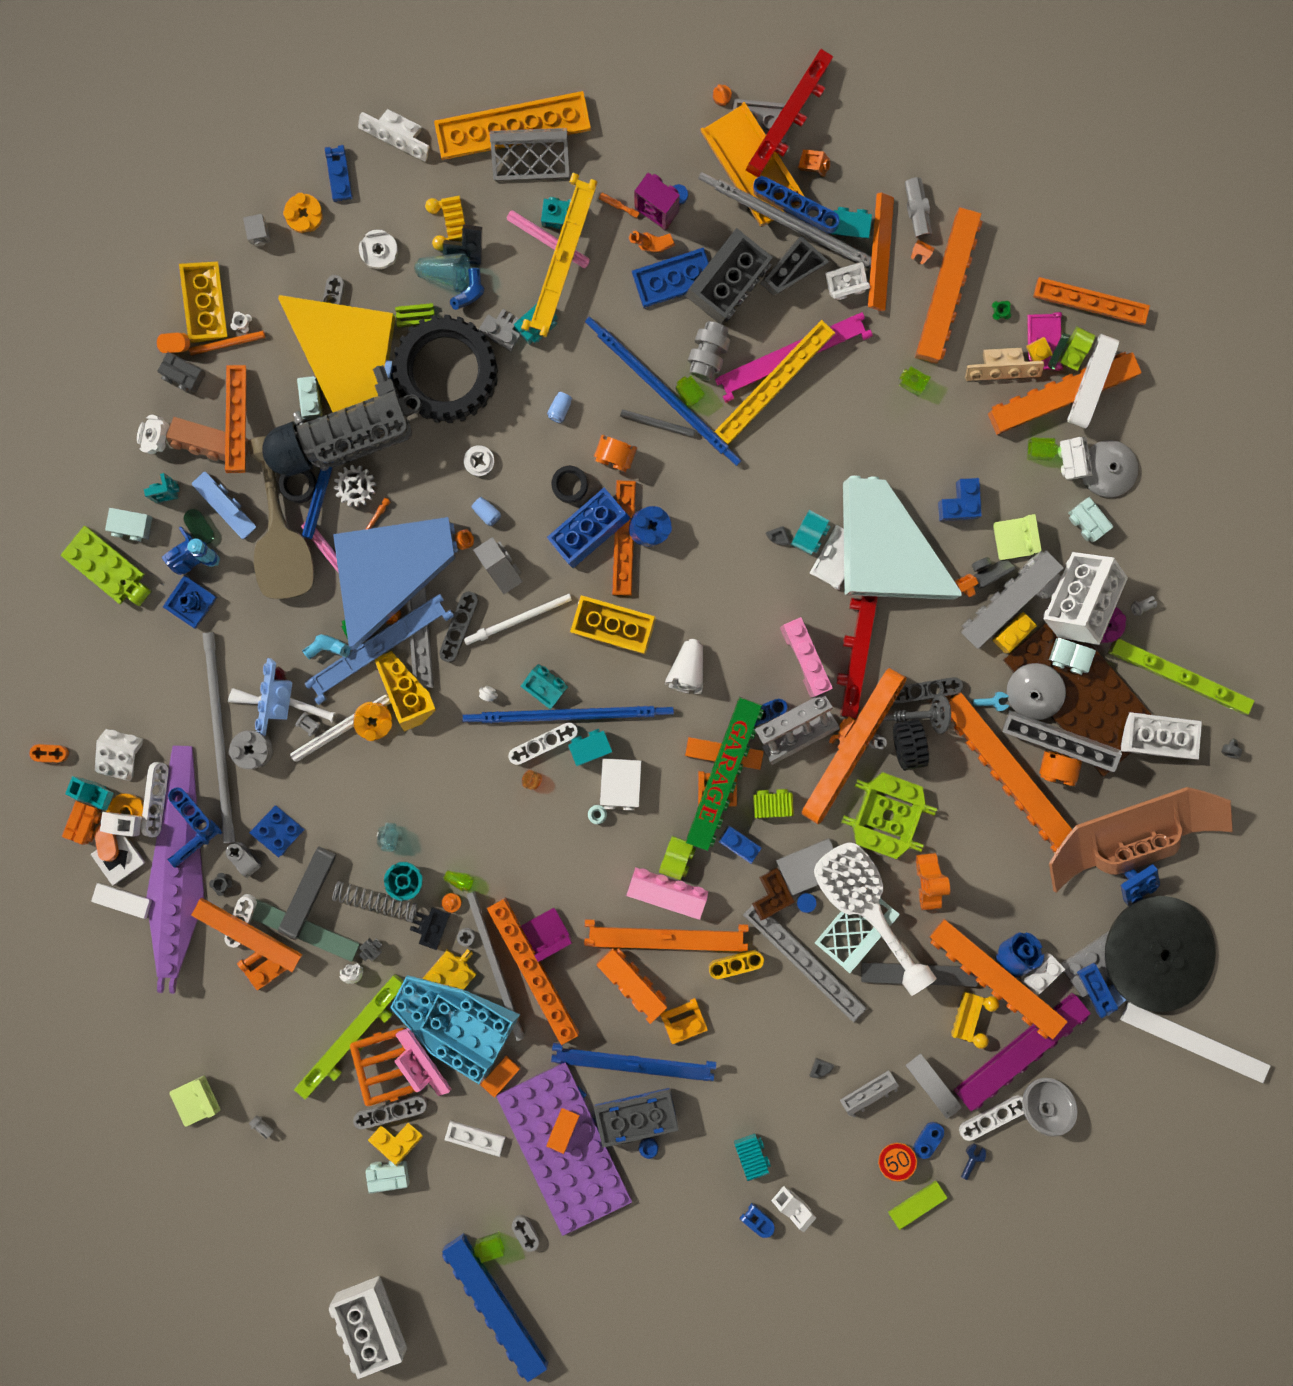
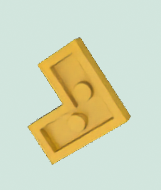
M407 1123L396 1137L380 1126L368 1141L397 1167L423 1138V1135Z

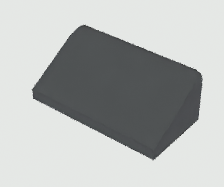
M1007 559L1000 560L973 575L978 581L976 586L981 589L1014 571L1015 567Z

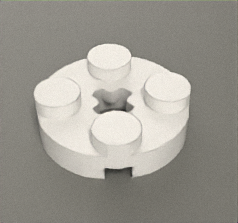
M372 230L360 242L359 254L369 268L385 269L396 262L398 246L390 234L383 230ZM377 245H380L381 248H384L383 251H381V254L373 252V250L376 249Z
M149 415L146 417L148 419L146 423L142 422L138 429L137 443L141 444L139 449L142 452L155 454L165 449L169 423L159 416Z

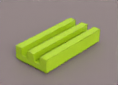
M433 303L395 307L397 327L420 325V320L401 321L402 318L435 315ZM430 309V311L400 314V312Z

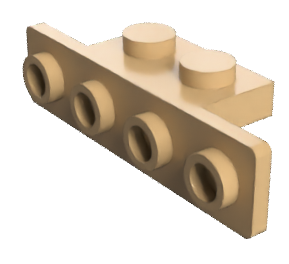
M1022 348L983 350L984 364L968 365L965 379L966 381L1041 377L1044 362H1025Z

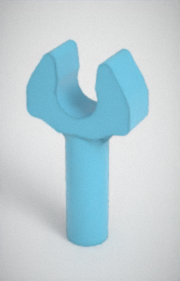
M996 692L993 698L973 699L972 705L973 707L994 706L996 711H1003L1009 705H1000L999 699L1009 697V695L1003 692Z

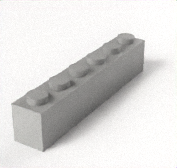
M1047 550L1045 552H1038L1033 557L1034 562L1030 566L1026 564L1018 572L1020 575L1015 580L1011 578L1004 585L1006 589L1001 593L996 592L990 598L992 602L987 607L985 605L980 607L976 611L977 616L973 620L969 618L962 625L961 633L977 649L1064 568Z
M1010 710L1002 732L1112 772H1115L1122 755L1119 749Z

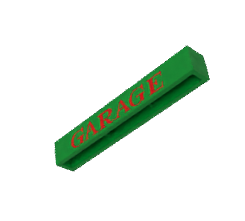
M739 696L687 835V844L707 851L709 846H714L717 837L714 836L716 828L720 829L723 822L721 814L723 810L727 811L730 800L727 799L729 793H733L737 782H734L736 774L740 775L743 764H741L743 756L747 757L750 749L748 742L750 738L753 739L755 736L756 728L754 726L756 720L760 721L764 710L761 709V704Z

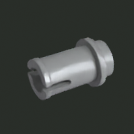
M1153 596L1140 602L1135 601L1131 605V611L1135 616H1141L1143 612L1156 608L1157 601L1153 602L1155 600Z
M875 734L869 746L873 749H884L883 746H887V741L879 734Z
M256 1115L249 1123L251 1129L254 1128L265 1140L274 1131L262 1120V1116Z

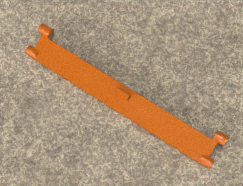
M585 919V927H590L589 938L584 940V946L748 951V944L743 943V932H748L747 924H739L738 931L595 927V920Z

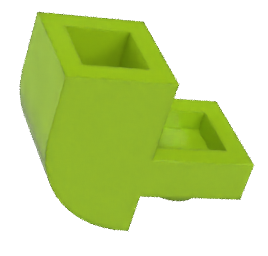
M1076 326L1067 343L1069 345L1060 363L1078 371L1093 344L1095 335Z

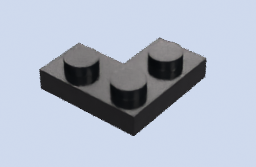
M463 225L462 242L444 240L443 261L481 265L483 227Z

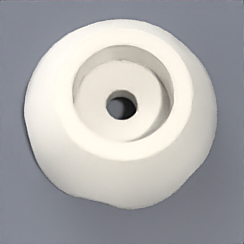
M358 963L354 965L348 964L343 970H340L341 976L339 977L347 984H354L362 978L363 967H360Z

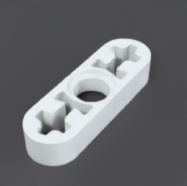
M250 894L243 895L237 901L233 915L235 917H243L245 922L250 924L257 905L255 897ZM247 900L250 906L244 912L242 910L245 907L244 902ZM225 935V943L229 947L234 948L241 944Z

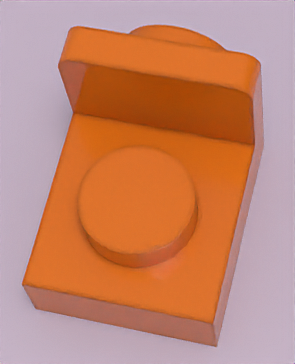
M803 149L798 168L801 171L817 172L821 177H825L830 169V158L823 151Z

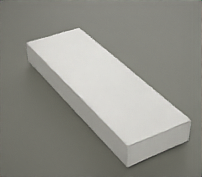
M97 883L91 902L145 919L147 918L152 900Z
M450 1120L444 1140L500 1157L506 1137Z

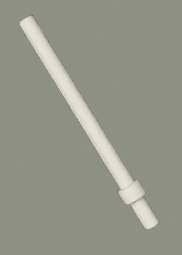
M570 594L487 629L482 628L477 633L464 638L465 644L467 646L479 640H486L490 635L572 601Z

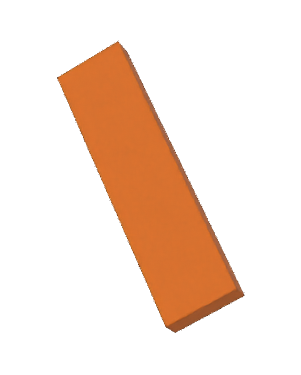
M688 737L685 756L715 761L722 743ZM749 749L747 757L743 756L741 764H743V767L760 770L764 751Z

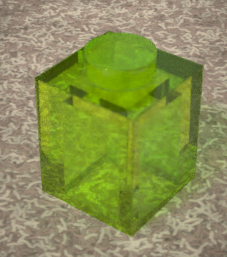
M684 376L677 381L675 390L688 408L704 398V392L692 376L688 378Z
M1032 437L1029 439L1027 459L1052 460L1058 451L1055 438Z
M499 1232L477 1239L474 1252L476 1257L480 1258L481 1263L504 1256L505 1248Z

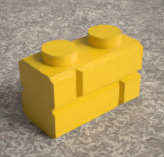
M1024 612L1019 613L992 641L1005 654L1010 653L1037 625Z

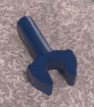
M975 1143L966 1149L969 1160L961 1174V1177L965 1180H968L976 1162H984L986 1159V1150L984 1148L980 1150L978 1155H974L977 1147Z

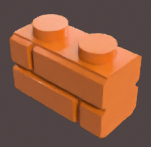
M76 800L62 837L82 845L92 842L95 837V831H93L95 825L99 824L102 819L101 809L90 803Z

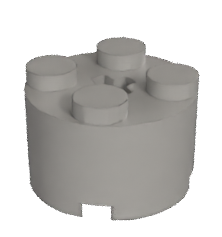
M253 730L238 733L232 739L229 748V755L233 762L244 769H256L266 765L273 754L270 738L267 735L263 736L259 731ZM249 746H253L252 750L254 753H249Z

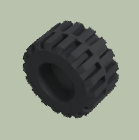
M918 719L895 723L893 727V740L900 767L904 771L927 767L929 763V748L922 723Z

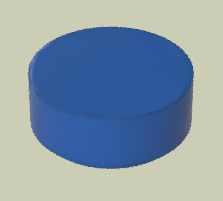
M676 184L673 187L678 190L680 195L679 205H682L688 198V191L685 186Z
M803 893L797 899V906L804 913L812 912L816 907V899L809 893Z
M645 1138L640 1142L639 1152L644 1158H653L658 1153V1144L652 1138Z

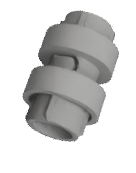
M708 321L704 329L698 330L695 338V343L699 345L698 349H691L687 360L691 364L689 372L691 375L710 381L714 373H720L724 362L719 357L720 353H727L731 342L727 338L729 329L726 326Z

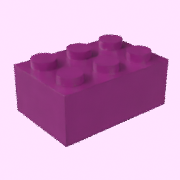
M648 172L634 190V207L663 230H666L679 213L680 195L676 188L671 185H665L658 175H651Z

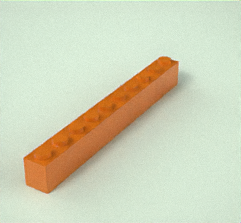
M962 693L956 694L949 700L951 722L955 725L953 729L960 737L964 736L967 740L965 744L971 751L975 750L979 755L977 758L983 766L987 765L990 768V775L996 781L999 780L1003 784V791L1016 800L1014 802L1015 806L1020 811L1024 810L1028 815L1026 817L1028 822L1032 826H1037L1040 830L1038 834L1044 841L1048 840L1052 845L1050 849L1055 854L1064 839L1072 831V828Z

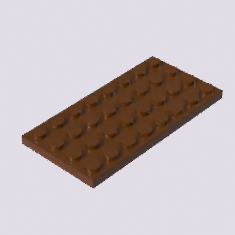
M1047 623L1003 659L1004 663L1013 673L1024 665L1040 663L1052 667L1060 674L1065 683L1066 696L1062 707L1051 717L1063 730L1121 750L1123 732L1129 713L1151 715L1091 643L1064 639L1096 650L1088 673L1083 672L1082 675L1071 672L1072 668L1064 666V669L1053 666V662L1049 661L1058 637ZM1031 693L1034 696V698L1038 697V693ZM1121 751L1122 755L1119 763L1131 753ZM1093 765L1101 776H1105L1108 772H1110L1109 770Z

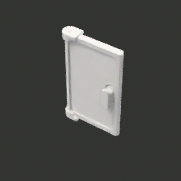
M838 525L835 526L810 571L811 575L830 584L836 590H840L841 584L844 581V529Z

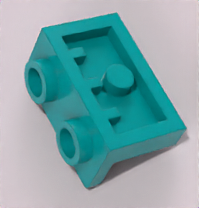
M165 473L160 474L162 485L154 483L149 485V488L143 489L145 497L156 504L178 499L177 492H180L178 482Z
M537 664L531 670L520 686L550 710L568 688L562 679L555 677L548 668Z

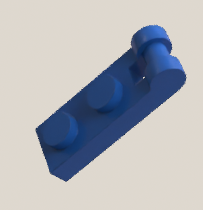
M338 145V148L332 149L331 147H325L333 201L353 199L344 145ZM333 156H340V160L334 161Z
M1092 963L1077 972L1101 1019L1106 1017L1107 1013L1118 1010V1006L1096 964ZM1107 1001V1005L1102 1007L1101 1004Z

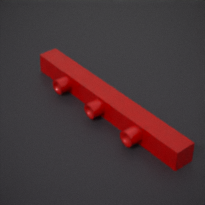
M823 49L819 50L748 163L747 172L758 178L775 152L782 157L785 155L789 146L781 141L793 123L800 127L803 126L807 116L800 113L811 93L818 98L823 94L825 87L818 82L834 56Z
M861 596L860 599L851 597L849 609L858 610L854 637L845 635L843 640L844 647L852 648L847 674L838 673L836 684L845 685L840 716L857 718L878 596Z

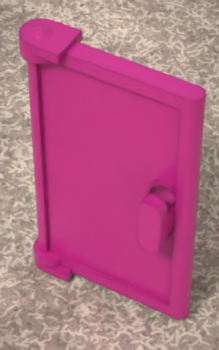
M1061 312L1027 315L1028 345L1045 337L1053 354L1042 360L1044 362L1043 370H1063L1062 363H1060L1062 358ZM1028 352V362H1030L1032 359Z

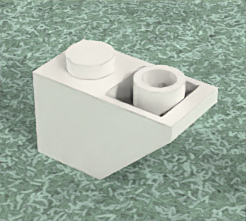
M102 812L100 831L115 835L138 836L140 835L142 816Z

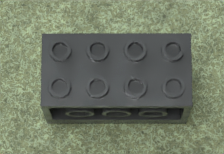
M736 228L690 286L685 296L719 324L723 321L728 322L736 311L734 307L737 306L739 308L748 296L746 291L751 292L760 281L758 276L763 277L771 267L770 260L773 257Z

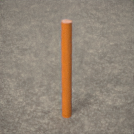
M263 330L191 347L189 352L192 356L266 337Z

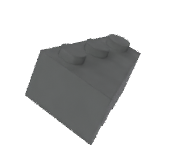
M800 236L760 284L775 296L823 267L829 261Z

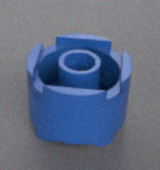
M649 506L637 511L632 516L629 525L631 538L637 544L646 547H652L664 542L672 531L670 517L658 506ZM652 524L653 527L651 529H648L647 526Z
M1019 932L1000 944L996 959L1006 971L1017 978L1041 966L1044 961V954L1041 952L1042 945L1034 935L1027 932Z

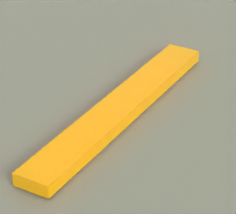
M821 320L714 432L729 445L835 335V332Z

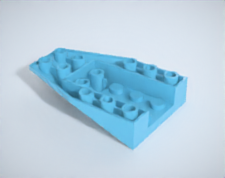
M409 975L406 976L390 1007L430 1054L477 1084H480L487 1077L520 1016L516 1012L468 991Z

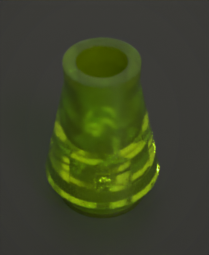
M447 870L444 881L462 892H469L473 885L474 877L467 873Z

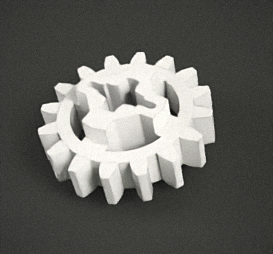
M351 465V470L344 467L345 473L338 472L340 479H334L338 483V486H334V489L339 491L336 496L338 498L342 497L341 502L343 504L348 501L347 505L349 507L353 503L356 507H359L360 502L366 505L365 500H372L370 494L376 493L372 489V487L376 486V483L371 482L374 476H367L369 471L366 469L362 472L363 468L361 466H358L357 470L354 465ZM352 474H357L356 477H348ZM367 481V490H364V483ZM344 482H345V484H346V489H345V491H343V483H344ZM353 483L357 484V490L351 486ZM354 495H361L359 498L352 499Z

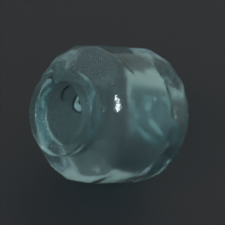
M385 823V826L378 828L376 844L381 848V851L395 852L396 849L401 847L402 830L396 827L395 823Z

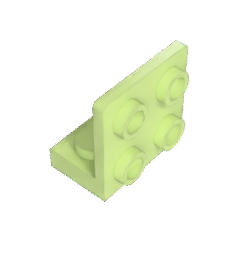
M1035 514L1027 515L1024 518L993 523L999 560L1036 555L1042 551Z
M205 1075L169 1093L185 1127L203 1118H210L221 1110Z

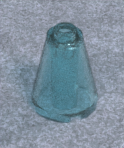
M464 253L423 257L416 261L414 269L418 277L462 293L468 284L465 283V278L469 277L468 269H470V262Z

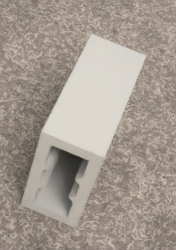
M603 758L600 805H604V809H615L616 806H623V810H635V807H639L641 760Z

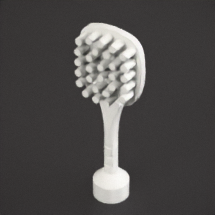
M845 843L825 854L816 864L814 874L818 885L829 901L845 914L861 915L879 932L905 969L902 984L911 996L933 983L937 978L929 966L915 964L888 925L879 904L880 896L883 893L882 879L867 853L855 843Z

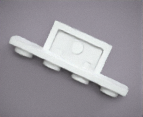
M388 109L379 120L364 112L360 114L359 129L424 162L428 159L429 145L415 139L421 132L420 125Z

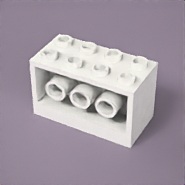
M1072 552L1043 619L1058 638L1099 645L1128 579L1127 575L1115 558Z
M380 1276L337 1292L330 1304L329 1313L332 1318H335L337 1334L343 1339L344 1352L346 1355H349L351 1360L350 1368L353 1374L356 1373L357 1379L401 1363L407 1346Z

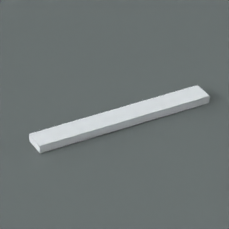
M1127 1002L1120 1020L1261 1083L1264 1082L1270 1065L1129 1002Z

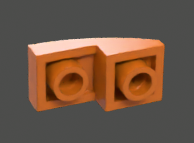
M561 1108L546 1147L564 1154L580 1115Z

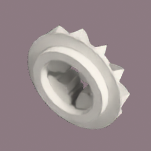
M473 446L465 453L464 466L470 474L479 477L487 475L492 470L494 456L487 447ZM483 455L482 460L486 465L479 464L476 466V461L472 457L480 458Z

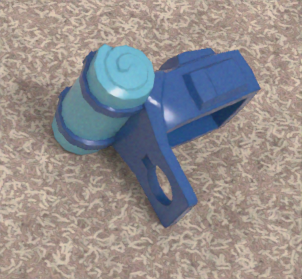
M182 526L179 529L186 541L175 546L162 556L166 565L178 575L190 572L193 567L200 563L213 567L217 566L220 561L219 556L213 549H210L202 540L193 539L190 533Z

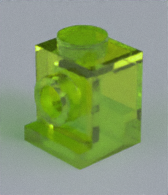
M911 366L908 370H903L899 377L902 380L899 386L919 397L931 376H927ZM911 377L917 378V382H913Z

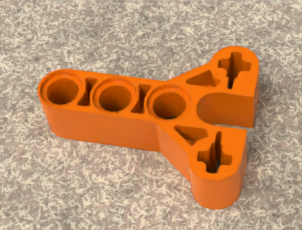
M936 853L916 855L917 875L921 881V888H918L921 910L941 909L942 895H950L949 879L941 874Z

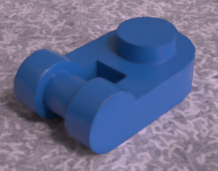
M751 1203L748 1207L749 1210L740 1216V1220L760 1237H770L775 1230L773 1221L755 1204ZM754 1215L758 1217L755 1223L751 1220Z

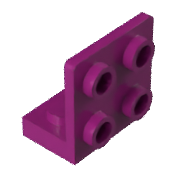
M555 908L544 912L521 926L535 951L534 956L537 962L573 942Z

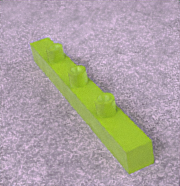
M1121 639L1112 642L1108 651L1113 656L1243 715H1249L1255 700Z
M394 974L296 1086L294 1091L306 1100L326 1076L330 1077L333 1081L339 1077L342 1072L335 1065L348 1052L352 1042L362 1040V1034L377 1017L386 1023L392 1016V1013L386 1007L395 998L404 982L398 975Z

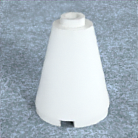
M689 639V641L684 642L665 680V685L669 684V688L683 693H689V690H695L694 694L702 693L703 645L700 644V641Z

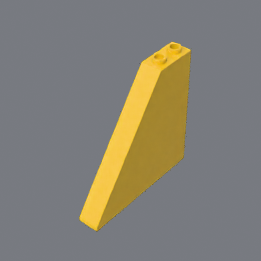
M279 295L278 299L332 412L378 396L375 388L378 382L373 369L376 366L384 365L385 367L386 361L389 360L396 316L389 312Z

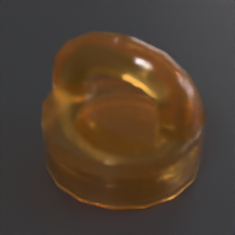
M533 770L526 771L522 777L523 787L529 790L537 789L542 782V775Z

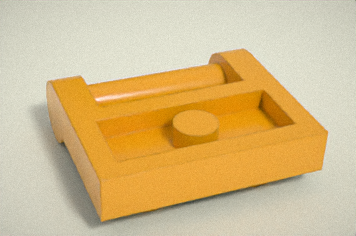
M695 998L686 1004L660 1014L672 1044L708 1031ZM693 1009L695 1014L670 1023L669 1018Z

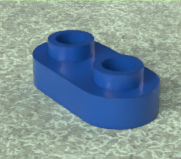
M928 1123L915 1141L913 1149L919 1158L927 1159L931 1157L943 1139L944 1129L939 1123ZM937 1130L938 1134L932 1136V1131ZM926 1146L927 1151L921 1152V1148Z

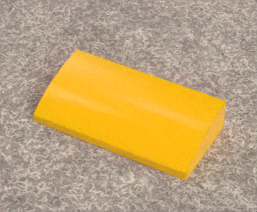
M218 261L179 264L187 335L190 343L227 338Z

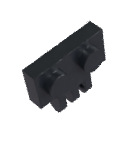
M435 907L431 908L429 915L416 911L415 916L422 918V920L413 919L412 923L419 925V928L411 926L410 930L421 934L419 944L437 950L451 913Z

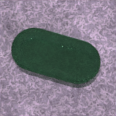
M1067 333L1062 334L1049 361V368L1054 370L1057 368L1071 335Z
M196 509L188 510L183 517L185 525L195 539H200L206 544H210L215 534L206 518Z

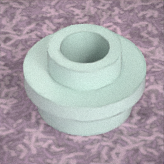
M594 805L589 809L588 819L592 823L601 824L606 820L607 812L603 806ZM595 811H599L601 813L600 818L594 817Z

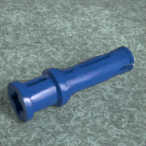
M212 820L210 821L214 829L211 835L202 837L196 833L193 839L167 859L174 868H177L178 865L201 846L208 845L209 841L217 834L222 833Z

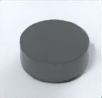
M986 557L974 562L972 568L974 572L989 567L992 563L990 558Z

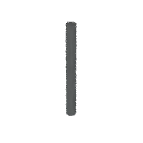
M623 409L621 411L620 417L694 437V429Z

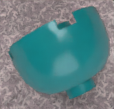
M398 862L392 865L384 876L386 892L392 898L399 901L414 898L420 892L423 885L421 871L409 862Z

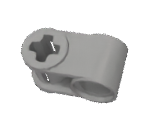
M235 842L227 847V858L245 878H249L262 866L261 861L242 842ZM236 848H239L238 854L235 855L233 852Z

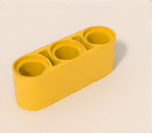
M757 950L719 958L709 964V973L714 979H723L761 968L764 964V958ZM758 955L760 961L757 964H751V956ZM732 961H741V967L733 969L731 967ZM715 965H721L723 970L721 973L715 974L712 972V968Z

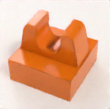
M918 239L912 249L911 259L914 260L915 256L920 254L922 256L920 264H924L930 258L935 248Z
M968 574L954 581L960 591L964 592L968 597L976 594L973 586L977 585L978 581L975 576Z

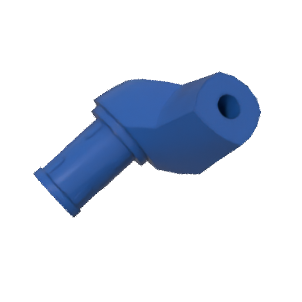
M480 268L468 269V288L450 299V305L454 310L472 304L484 294L485 288L481 285Z

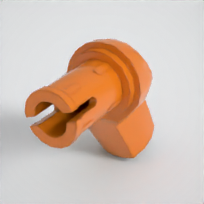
M632 231L633 234L630 233L629 236L630 242L638 244L639 248L644 251L661 253L675 246L670 233L657 237L648 232L642 234L638 231Z

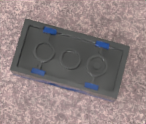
M670 1088L599 1103L594 1106L602 1148L679 1131Z

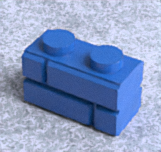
M729 825L718 840L719 843L750 864L761 850L759 845Z

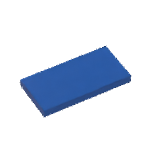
M704 247L631 271L643 308L686 295L690 286L709 263Z

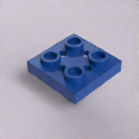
M184 575L163 605V608L196 629L217 597Z
M1152 864L1140 873H1137L1135 869L1126 871L1123 874L1128 880L1120 885L1123 901L1129 906L1141 900L1146 894L1154 893L1159 888L1158 869Z

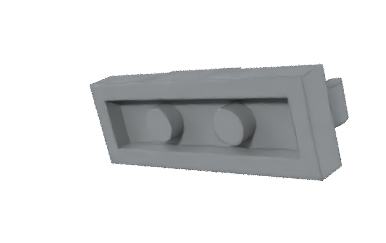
M888 1070L840 1099V1102L849 1116L856 1117L855 1113L861 1110L864 1112V1107L879 1100L882 1096L889 1097L888 1093L892 1090L897 1092V1087L899 1086Z

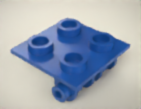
M275 805L249 833L279 858L287 851L286 849L298 838L304 829Z

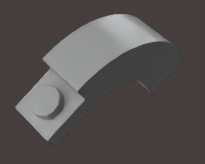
M921 1054L906 1064V1067L946 1119L956 1114L962 1108Z

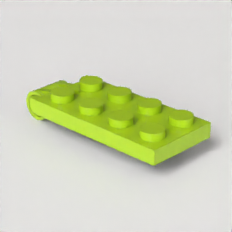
M83 526L60 555L120 605L127 597L137 606H141L152 592L148 587L139 582L145 574L87 526Z

